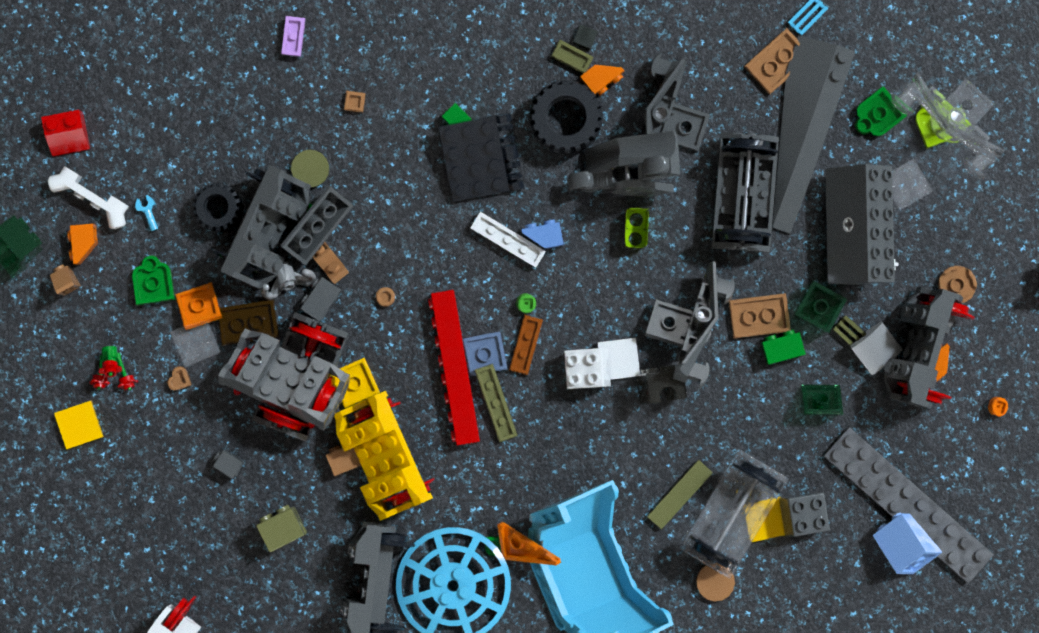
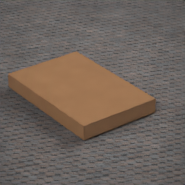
M787 28L744 66L769 95L787 80L789 73L786 74L789 61L793 58V49L795 44L800 45L797 38Z
M786 293L729 301L733 339L791 331Z

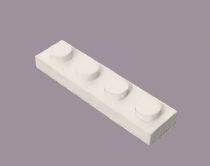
M482 212L479 213L471 226L472 230L535 268L546 252Z

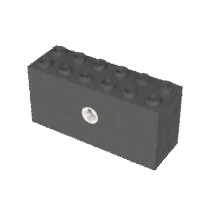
M863 164L825 169L828 284L858 285L895 282V270L898 263L894 259L892 166Z

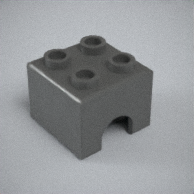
M812 492L805 495L779 498L785 536L796 537L830 531L824 492Z

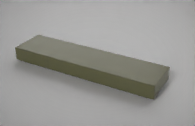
M493 363L475 369L499 442L518 436Z
M698 460L647 517L662 530L713 472Z

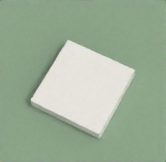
M636 338L597 343L598 348H608L609 358L607 359L606 367L610 380L640 376Z

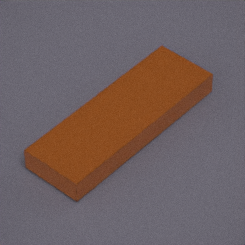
M524 315L509 370L528 375L543 322L542 319Z

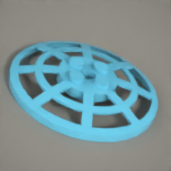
M460 527L437 529L415 541V547H410L403 556L396 577L398 603L409 623L421 633H434L438 623L447 626L462 625L464 633H473L470 622L477 619L486 608L496 611L497 614L485 627L475 633H486L505 612L511 591L509 568L498 547L482 534ZM458 533L471 536L473 539L468 548L459 545L444 546L441 535ZM434 537L437 549L427 554L420 563L410 559L412 553L421 544ZM480 541L493 551L501 566L490 569L486 561L475 552ZM458 551L465 553L461 563L449 562L446 552ZM439 554L442 565L435 572L424 567L430 559ZM472 557L480 563L484 572L474 575L467 567ZM406 565L415 570L413 578L414 594L403 597L401 581ZM504 573L505 592L502 604L500 605L491 601L493 577ZM420 574L431 579L429 590L419 592ZM487 579L488 583L486 598L475 593L476 582ZM449 581H457L459 588L456 591L449 590L447 586ZM433 597L439 604L435 614L426 608L422 602L423 599ZM471 600L481 604V607L474 614L467 617L464 609L465 605ZM417 602L421 611L431 619L427 629L420 626L407 610V604ZM446 608L457 609L460 620H446L441 617Z

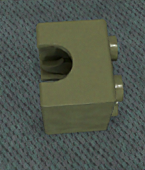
M286 505L276 510L277 515L272 516L270 513L259 519L260 523L257 524V528L269 552H273L307 534V530L294 506L290 508L289 505Z

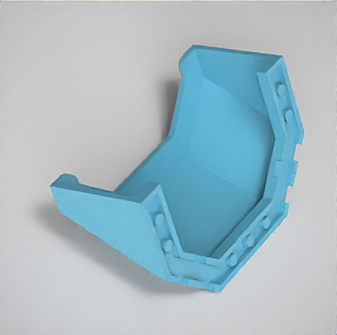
M613 480L533 512L529 516L532 527L528 529V538L561 560V563L556 566L530 563L554 623L560 631L565 630L567 633H658L674 625L670 612L658 607L640 591L629 572V566L624 560L622 549L616 541L612 528L614 502L618 498L619 493L618 487Z

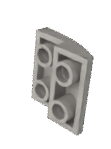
M882 321L865 331L866 336L850 345L853 352L871 375L884 368L890 358L894 359L902 351V347Z

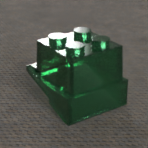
M15 215L0 225V264L13 279L27 269L26 264L43 250L40 246L42 244L41 240L34 232L30 234L28 232L30 228L21 217L17 219Z

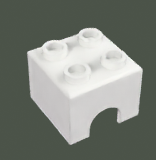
M608 348L564 351L567 389L611 386L610 376L607 373L606 362L609 358Z

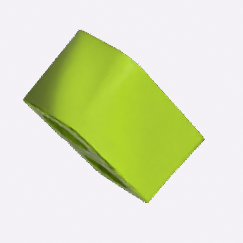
M630 208L627 210L625 247H646L648 243V209ZM638 213L642 216L643 222L640 226L635 227L631 225L629 219L632 214ZM633 232H638L642 236V242L637 246L629 242V236Z

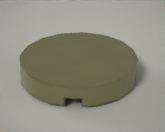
M305 150L295 156L291 165V172L293 177L311 185L310 188H315L326 181L329 174V164L322 153L316 150Z

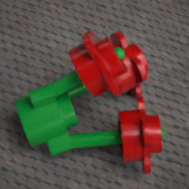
M103 347L101 349L102 355L99 356V373L92 376L89 384H93V387L97 389H105V386L110 384L108 377H114L116 373L121 372L123 377L118 380L119 385L117 387L124 389V391L134 388V384L138 383V380H135L133 375L127 376L121 360V353H117V347Z

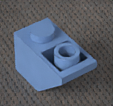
M555 220L544 221V225L536 226V223L527 224L525 229H522L524 236L543 249L564 246L560 222L555 223Z

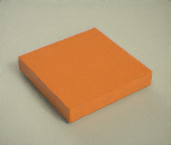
M212 282L175 294L186 330L222 318Z

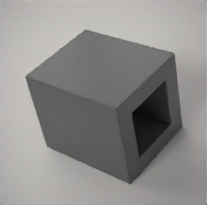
M223 450L222 453L219 451L213 459L215 462L213 467L232 479L236 477L245 463L227 450Z

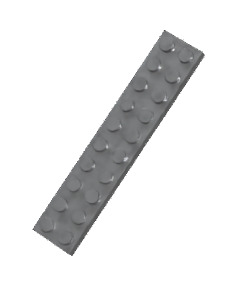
M850 427L844 431L823 455L892 517L898 513L910 514L942 551L937 557L968 584L994 555Z

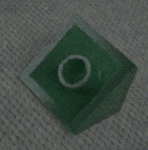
M802 385L801 414L843 415L840 385Z

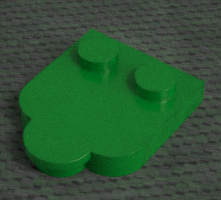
M883 86L858 106L857 116L859 118L855 122V128L858 133L863 135L871 133L875 136H881L907 117V115Z
M155 256L145 257L141 266L136 267L132 273L136 305L175 300L170 267L165 263H160V260Z

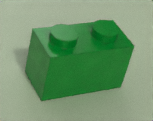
M794 330L783 332V337L776 338V335L765 337V342H761L767 365L806 355L800 332L795 333Z

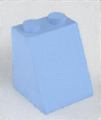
M898 513L891 518V522L878 527V532L873 535L896 574H914L942 553L910 514Z

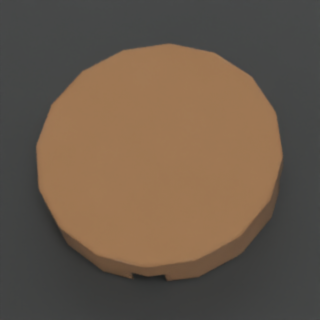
M963 266L947 268L942 272L938 280V289L960 294L963 296L962 303L967 302L973 297L977 287L976 277L972 271Z
M709 563L698 572L696 584L700 594L707 600L722 601L732 593L735 580L733 573L728 567L725 568L718 563Z

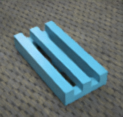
M809 0L788 24L802 36L828 10V7L824 6L819 0ZM815 2L816 5L795 25L793 22ZM820 7L822 10L800 30L799 27Z

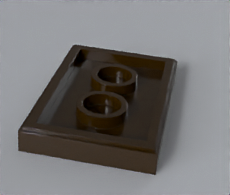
M274 300L220 308L222 318L218 319L222 346L238 344L244 329L262 332L273 338H280Z

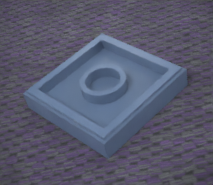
M500 332L463 339L470 376L476 375L475 369L492 363L495 371L507 369Z

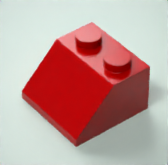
M81 110L41 117L45 138L52 157L90 150L84 114Z

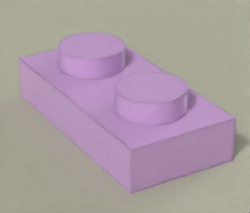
M286 16L282 55L301 57L305 18Z

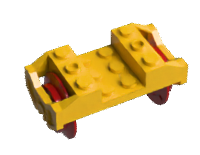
M386 391L339 411L334 416L336 419V434L344 452L354 448L369 483L360 487L367 505L378 515L380 521L432 499L431 493H428L431 490L429 484L435 480L432 478L423 482L391 408L401 404V402H392L391 398L387 399L388 394ZM361 409L353 414L355 420L350 423L346 415ZM392 501L393 506H396L401 503L402 505H399L393 509L388 510L385 505V502Z

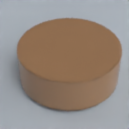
M383 287L377 291L376 300L381 306H390L395 301V293L392 289Z

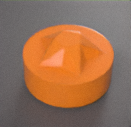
M993 397L989 401L988 410L994 416H1003L1008 410V403L1004 398Z

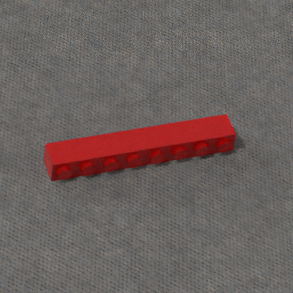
M454 290L431 293L432 298H428L430 310L434 309L435 317H431L433 329L437 328L438 336H435L436 347H440L441 355H438L439 365L444 367V374H441L443 385H447L448 392L444 393L446 404H450L451 411L448 412L449 423L454 425V430L451 431L452 441L456 442L457 445L480 442Z

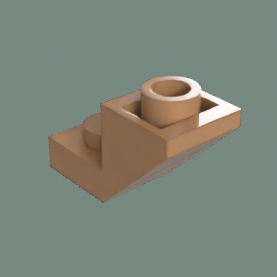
M324 242L313 258L330 280L336 284L349 271L327 243Z

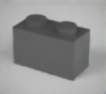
M323 277L320 280L318 278L315 280L311 287L313 291L310 295L306 294L300 303L303 305L301 310L319 322H322L343 291Z

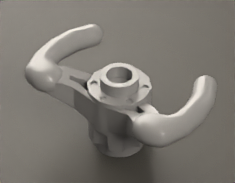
M284 261L271 291L268 292L269 285L264 284L261 288V295L267 300H274L281 291L291 290L295 285H313L316 275L308 269H303V275L294 272L289 262Z

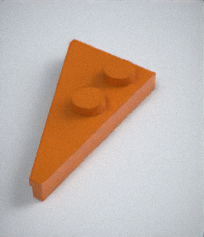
M504 522L497 524L501 552L505 560L555 566L561 563L559 557Z

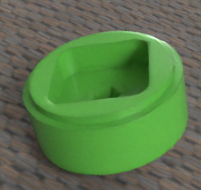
M523 293L517 298L516 306L521 312L530 313L536 307V300L532 295Z

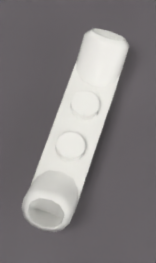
M65 166L60 174L49 176L48 185L52 192L72 189L75 191L73 195L81 200L87 198L91 201V206L97 210L103 208L106 211L109 228L118 229L125 226L124 213L129 207L113 196L108 201H105L78 184L82 177Z

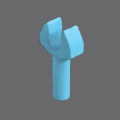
M146 195L148 205L143 207L140 199H137L135 207L137 211L145 213L150 230L155 231L158 227L152 213V208L156 203L150 196Z

